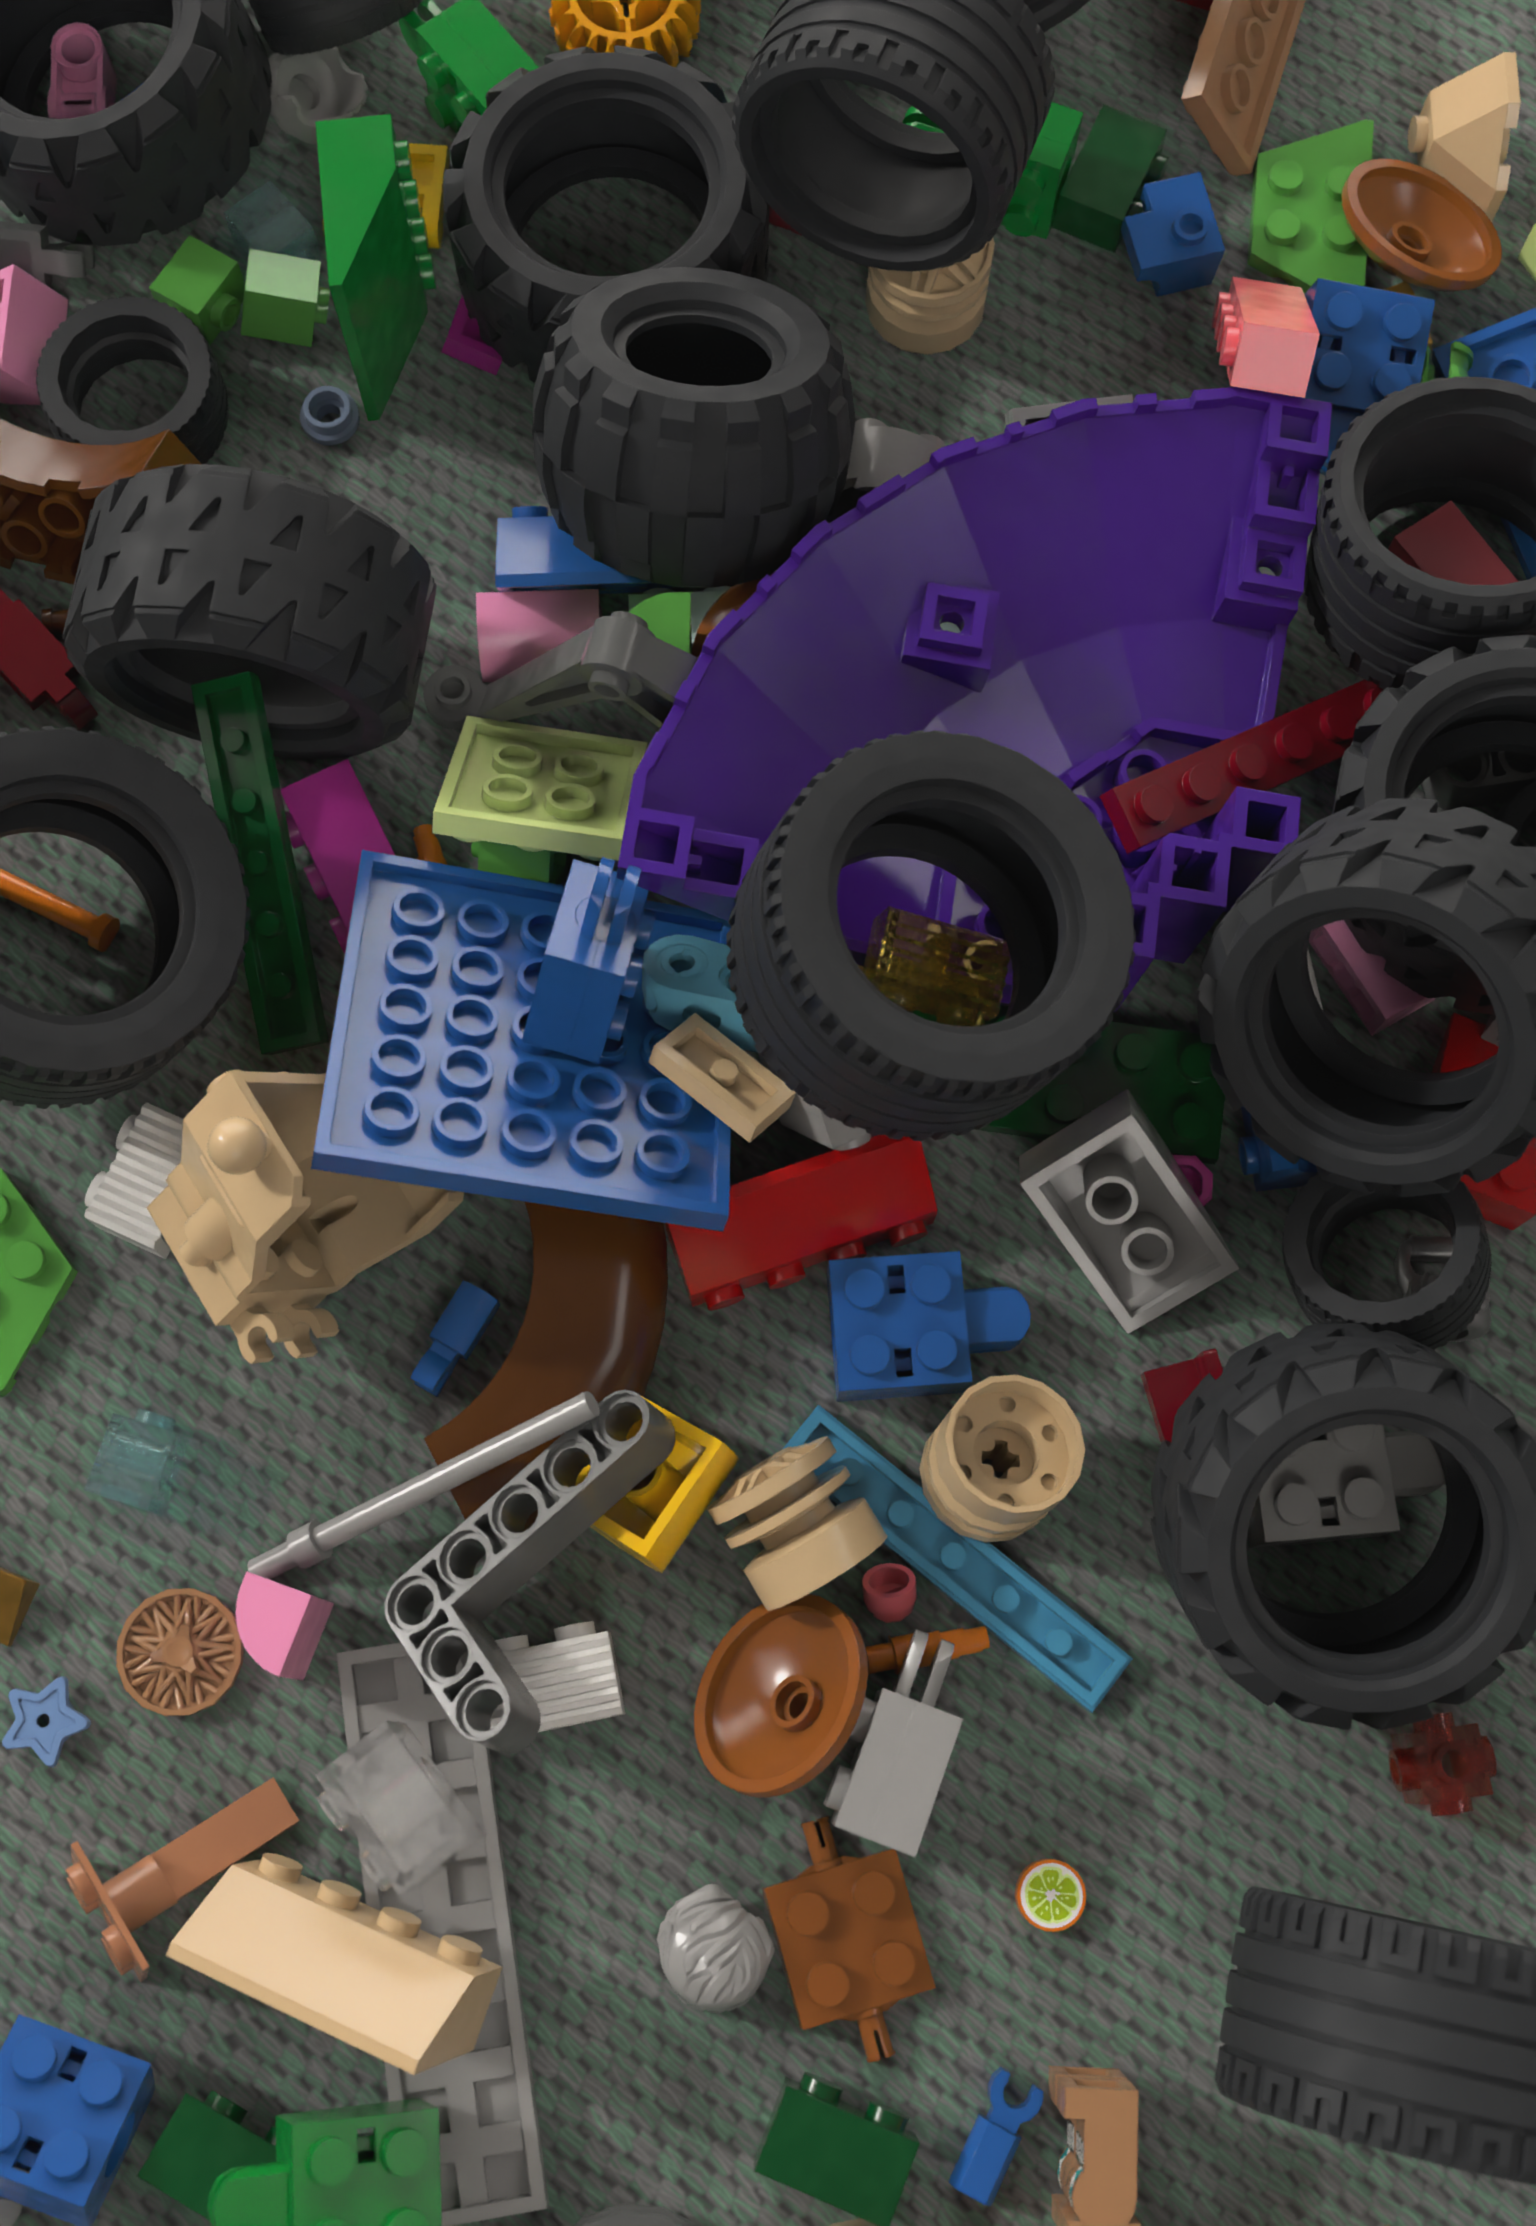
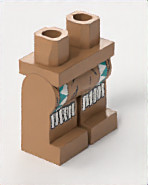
M1049 2065L1048 2095L1053 2103L1057 2105L1064 2119H1067V2147L1059 2157L1056 2170L1058 2184L1064 2194H1052V2219L1056 2226H1141V2223L1134 2215L1137 2203L1138 2090L1116 2068Z

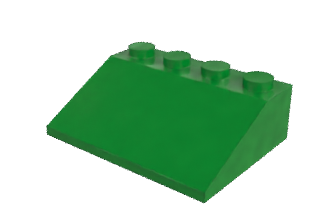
M391 114L315 121L329 288L368 421L380 420L427 316L426 290L437 289L432 252L429 253L425 218L421 217L417 181L413 179L408 140H396Z

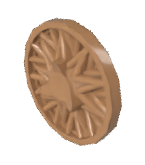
M194 1588L167 1589L145 1599L126 1619L117 1640L116 1667L125 1690L143 1708L164 1716L194 1715L216 1705L234 1686L243 1664L244 1645L238 1633L235 1614L218 1597Z

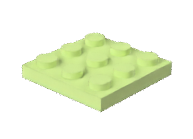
M466 716L433 810L432 833L453 836L455 839L463 842L488 841L515 845L522 850L531 852L549 850L580 855L592 861H601L602 857L619 861L633 775L647 750L648 742Z

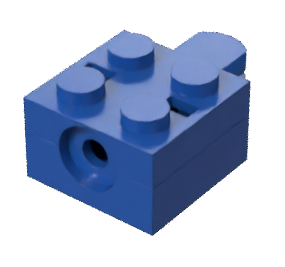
M1318 278L1304 294L1320 333L1305 398L1332 403L1328 458L1320 470L1322 475L1326 476L1328 463L1332 451L1336 448L1337 441L1342 433L1348 432L1349 424L1357 416L1364 415L1367 407L1374 402L1382 401L1384 396L1394 391H1401L1406 386L1421 382L1435 299Z
M602 857L599 866L573 860L544 954L522 1042L599 1063L606 1039L610 1038L620 1041L630 1003L619 1000V996L633 998L644 961L642 955L632 953L633 947L646 951L657 913L644 908L649 890L637 886L642 868L628 865L623 881L616 878L617 872L613 871L615 860Z
M960 1251L828 1261L826 1276L836 1402L964 1393L972 1384L970 1354L1009 1351L1020 1344L1030 1326L1031 1312L1027 1301L1018 1290L1010 1287L964 1289ZM912 1373V1376L897 1377L896 1374Z
M19 2014L0 2050V2197L76 2226H93L153 2096L155 2083L151 2063ZM14 2167L26 2170L29 2172V2174L18 2169H15Z

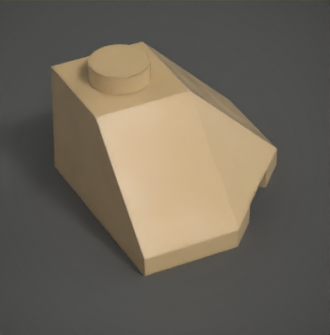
M1504 52L1430 90L1420 115L1412 117L1408 131V149L1410 153H1417L1418 166L1447 179L1478 205L1491 222L1508 189L1511 165L1503 163L1508 152L1510 128H1517L1521 101L1516 52Z

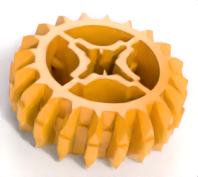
M551 0L552 8L549 9L551 26L554 27L555 41L559 46L560 52L588 47L592 48L596 53L614 52V46H625L658 52V54L663 56L668 65L676 68L679 62L678 56L689 57L690 50L693 47L692 40L697 39L700 31L699 14L701 13V0ZM622 2L627 3L629 17L624 16Z

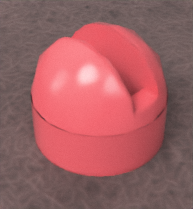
M885 1563L870 1568L862 1578L863 1599L868 1611L873 1613L877 1619L886 1623L899 1622L912 1613L917 1598L916 1577L911 1569L901 1564Z

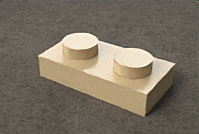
M696 1013L653 1046L648 1062L749 1143L790 1108L796 1094L794 1090L791 1091L785 1085V1082Z

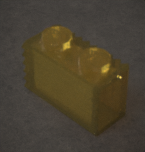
M888 906L873 919L862 972L884 996L910 1013H913L914 1010H919L923 1014H932L937 1017L936 1023L974 1027L983 1026L998 1016L1001 1010L1000 1002L1003 998L1002 991L1006 984L1005 977L1008 973L1007 966L1011 958L1007 941L1004 939Z

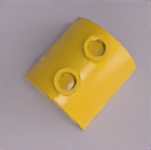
M644 1398L671 1420L675 1428V1443L672 1452L662 1464L603 1514L590 1528L648 1567L663 1573L739 1461V1458L724 1442ZM642 1419L634 1423L629 1429L627 1440L638 1433L643 1422ZM590 1464L584 1467L578 1474L576 1486L582 1483L588 1476Z

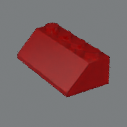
M877 1135L871 1137L867 1143L859 1147L844 1151L833 1150L731 1185L729 1189V1217L723 1232L665 1223L667 1236L692 1307L706 1302L708 1310L713 1311L743 1300L745 1298L743 1289L767 1281L770 1289H778L806 1277L804 1268L826 1260L864 1258L867 1256L865 1247L889 1239L892 1247H899L915 1242L928 1234L926 1226L934 1223L938 1209L922 1142L913 1141L910 1137H902L898 1140L889 1139L886 1135Z

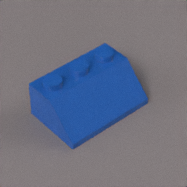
M548 507L512 508V518L497 519L495 584L500 592L598 589L599 594L644 593L653 588H668L675 592L685 591L684 587L657 584L628 576L595 561L573 545V536L558 528L554 517L548 516Z

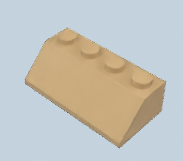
M264 1853L262 1859L232 1864L173 1938L166 1954L167 1957L412 2075L474 2050L502 1970V1966L481 1957L483 1948L475 1942L455 1935H443L442 1939L421 1930L422 1921L417 1916L393 1907H383L379 1911L360 1902L362 1893L356 1888L334 1880H322L320 1884L301 1875L303 1866L299 1862L273 1853Z

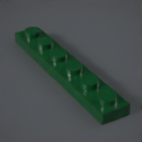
M247 671L191 685L214 809L217 811L216 815L220 822L225 823L229 831L227 836L230 842L235 844L239 852L237 857L239 863L243 865L245 875L242 877L243 885L248 887L250 896L246 904L251 909L250 919L246 923V930L249 931V941L242 949L246 953L243 962L261 1054L274 1055L328 1043L326 1022L259 676Z

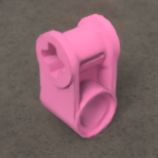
M78 22L67 24L58 29L51 42V88L48 91L47 99L49 118L65 119L86 116L115 104V70L102 38L96 29L88 24Z

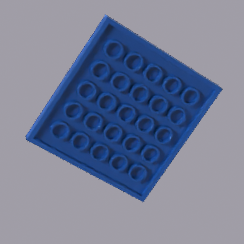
M362 850L311 1169L723 1232L729 1217L731 1128L648 1063L653 1046L668 1035L671 1030L655 1023L645 1006L642 990V969L633 998L619 996V1000L630 1003L620 1041L610 1038L606 1039L599 1063L522 1042L544 954L565 885ZM646 900L644 908L657 912L646 950L655 941L672 935L696 936L727 945L726 934L731 929L727 920L694 908ZM633 947L632 953L644 956L645 950Z

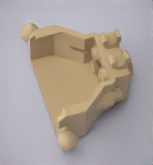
M231 1070L215 1078L207 1087V1095L183 1119L181 1162L168 1175L166 1179L168 1186L147 1207V1210L187 1276L188 1282L197 1293L215 1326H231L238 1340L241 1354L251 1364L270 1362L274 1358L271 1349L266 1343V1333L272 1343L284 1342L287 1351L294 1358L313 1357L318 1351L310 1339V1327L316 1338L334 1337L339 1332L334 1316L326 1309L315 1307L328 1294L343 1288L358 1273L429 1234L463 1202L464 1192L311 1169L326 1073L303 1074L285 1071L253 1072Z

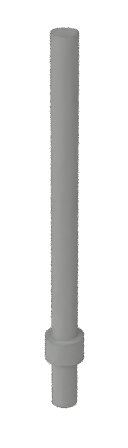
M585 1391L322 1524L318 1521H311L291 1531L287 1536L286 1542L249 1560L247 1564L248 1572L272 1579L296 1566L307 1569L331 1557L334 1547L599 1416L598 1403L589 1391Z

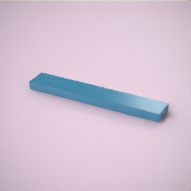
M818 1404L783 1449L789 1446L795 1447L808 1444L824 1436L829 1437L837 1452L814 1470L816 1477L841 1465L846 1466L851 1474L842 1486L829 1496L831 1502L838 1505L851 1499L865 1498L888 1536L883 1542L888 1549L980 1624L986 1626L990 1632L1083 1708L1092 1713L1133 1658L991 1543L959 1535L941 1521L926 1499L923 1488Z

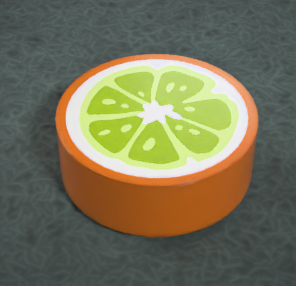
M1046 1858L1032 1862L1021 1872L1015 1886V1901L1019 1912L1031 1925L1043 1931L1058 1932L1071 1927L1080 1918L1086 1904V1890L1082 1878L1074 1868L1062 1861Z

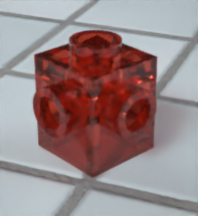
M1451 1711L1433 1714L1434 1717L1428 1720L1412 1723L1413 1731L1390 1734L1393 1750H1390L1388 1754L1389 1769L1395 1788L1398 1792L1403 1793L1404 1803L1429 1804L1432 1816H1444L1473 1811L1472 1797L1493 1794L1490 1778L1496 1776V1758L1488 1737L1480 1735L1478 1723L1455 1724L1453 1712ZM1446 1752L1449 1753L1453 1778L1448 1776L1442 1768V1758Z

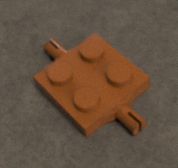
M829 1816L815 1819L822 1846L814 1820L800 1824L803 1827L813 1865L806 1867L792 1879L762 1887V1892L800 2029L806 2030L837 2019L857 2020L867 2056L866 2060L870 2063L881 2060L874 2031L881 2055L884 2058H888L896 2054L883 2012L890 2009L900 1999L934 1989L936 1986L897 1851L890 1848L860 1858L839 1856L830 1827Z

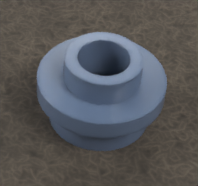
M321 386L315 388L306 396L300 409V422L305 434L312 441L321 445H337L347 441L354 435L359 426L360 415L356 402L349 394L334 386ZM336 413L340 415L338 419L332 422H320L326 414Z

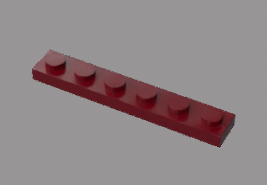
M1364 679L1125 782L1100 795V799L1126 853L1129 854L1162 839L1169 833H1176L1218 814L1237 786L1269 791L1341 759L1345 750L1352 744L1357 723L1384 689L1372 681Z

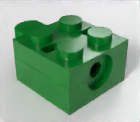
M424 0L418 5L417 13L412 11L399 20L402 35L408 47L418 57L417 65L426 81L428 95L424 98L426 107L440 128L444 129L450 126L456 134L470 111L482 116L487 109L485 95L493 86L519 68H524L529 72L539 68L480 0H459L444 11H441L432 0Z
M1051 102L1047 118L1001 222V225H1004L1012 234L1021 237L1034 235L1047 240L1053 225L1058 195L1073 167L1083 112ZM913 106L908 108L902 123L925 131L945 133Z
M415 2098L276 2115V2162L231 2168L222 2173L216 2179L209 2193L207 2210L211 2225L442 2226L439 2107ZM373 2127V2132L357 2134V2129Z

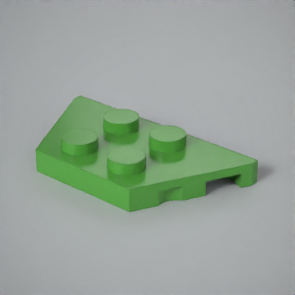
M1374 120L1359 121L1258 154L1253 176L1248 265L1269 277L1281 278L1290 286L1302 287L1304 294L1318 278L1365 286L1367 253L1356 240L1347 224L1341 201V193L1347 178L1354 168L1365 161L1372 160Z
M0 1168V1396L4 1397L15 1385L17 1380L13 1378L33 1343L38 1344L50 1323L51 1311L58 1301L63 1300L78 1271L12 1178L2 1168Z

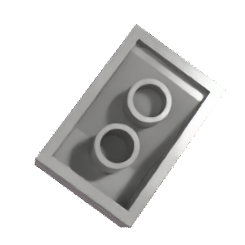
M1128 1089L1019 1156L1021 1186L1127 1334L1239 1269L1237 1261L1167 1145Z

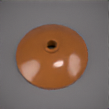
M1373 159L1359 164L1347 178L1341 193V201L1347 224L1369 257L1379 267L1397 279L1431 290L1456 292L1474 289L1485 284L1500 265L1502 246L1493 223L1478 205L1442 176L1421 166L1401 160Z
M807 1594L794 1602L767 1611L762 1603L743 1616L721 1640L702 1675L694 1710V1731L698 1751L706 1768L720 1783L746 1796L756 1798L780 1796L794 1791L814 1779L842 1750L859 1718L865 1698L868 1677L867 1655L862 1636L853 1620L842 1609L830 1601L812 1594Z

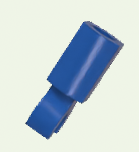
M462 1281L429 1335L433 1344L423 1355L410 1379L415 1381L414 1384L438 1397L460 1358L468 1360L501 1306L495 1297L467 1281Z
M1001 2066L992 2074L988 2083L987 2095L991 2104L986 2116L978 2114L948 2180L950 2185L960 2192L990 2207L1022 2139L1016 2133L1020 2124L1031 2120L1038 2114L1043 2103V2090L1032 2084L1024 2102L1018 2105L1008 2104L1004 2100L1003 2091L1008 2083L1010 2073Z

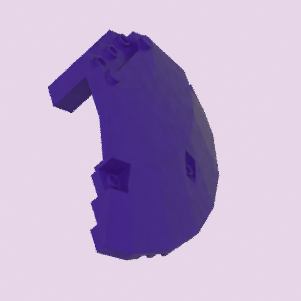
M1239 387L1193 390L1190 398L1160 401L1157 400L1156 393L1137 394L1133 403L1098 405L1097 398H1085L1052 409L1049 418L1023 427L1019 421L1008 424L1003 434L976 442L974 437H970L941 447L931 453L929 462L903 478L897 474L860 497L855 508L829 524L826 520H823L815 525L791 550L790 558L771 577L767 574L758 583L756 592L737 611L732 609L706 637L700 656L687 680H684L681 684L660 731H656L633 775L616 878L624 881L628 865L642 868L637 886L729 921L730 914L736 905L734 901L736 892L742 885V879L750 869L758 852L801 791L807 787L814 776L819 772H824L835 758H842L848 750L855 747L863 749L867 742L876 738L886 739L891 734L909 735L913 731L920 730L925 732L936 730L950 734H968L1022 753L1061 779L1094 814L1116 850L1132 895L1135 917L1133 928L1136 934V942L1133 946L1135 953L1134 962L1128 970L1130 980L1128 987L1123 990L1124 999L1122 1003L1154 959L1184 964L1222 912L1228 913L1235 905L1237 899L1289 842L1292 843L1298 838L1301 797L1237 786L1218 814L1176 833H1169L1162 839L1127 854L1100 799V795L1125 782L1274 719L1288 625L1298 611V601L1304 591L1308 536L1316 525L1320 470L1328 458L1332 403ZM1259 568H1269L1274 572L1275 576L1262 574ZM945 622L953 623L959 628L960 632L944 631L940 624ZM874 857L847 865L840 870L837 884L838 917L846 945L857 965L984 1000L1010 1003L1013 971L1007 941L989 907L967 884L940 867L906 857Z

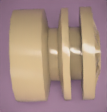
M992 238L991 241L986 242L985 247L978 253L972 254L969 259L963 262H956L952 266L924 271H890L868 266L869 273L865 303L870 322L882 338L903 351L926 355L950 351L968 340L982 322L995 246L994 239Z
M1017 1374L988 1377L964 1392L926 1441L919 1467L923 1493L936 1516L959 1535L985 1543L1013 1540L1034 1528L1049 1511L1066 1497L1079 1479L1085 1455L1081 1425L1066 1400L1043 1382ZM986 1458L991 1459L992 1466L988 1464H982V1462ZM994 1471L1003 1472V1475L1000 1478L994 1477Z
M827 1436L816 1439L808 1444L795 1447L789 1446L764 1459L738 1476L727 1491L707 1508L716 1525L727 1522L743 1513L746 1515L747 1519L724 1537L731 1549L744 1546L759 1539L765 1547L764 1550L751 1560L743 1571L767 1611L783 1607L827 1584L869 1556L888 1537L865 1498L851 1499L835 1506L831 1502L829 1496L837 1491L851 1474L846 1466L841 1465L816 1477L814 1470L837 1452Z

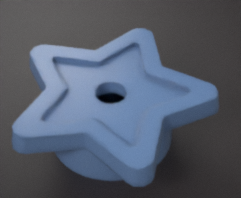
M65 1676L56 1678L39 1693L14 1688L9 1692L8 1697L16 1719L3 1738L2 1746L6 1749L31 1747L46 1766L54 1767L57 1765L63 1743L70 1736L88 1729L91 1725L90 1719L75 1710L69 1702V1683ZM46 1714L49 1716L50 1722L43 1728L38 1724V1719L41 1715Z

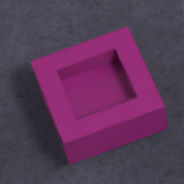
M461 295L441 353L497 375L503 358L493 347L488 346L482 340L478 321L476 318L470 319L463 295Z

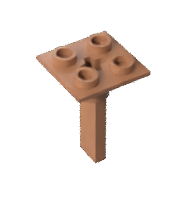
M273 1777L103 1884L78 1841L71 1844L73 1865L65 1869L68 1875L66 1880L85 1914L87 1915L98 1908L109 1927L101 1932L103 1937L101 1942L120 1975L122 1976L133 1969L140 1982L147 1979L150 1966L131 1933L177 1904V1901L230 1868L232 1864L238 1863L289 1830L299 1822V1819Z

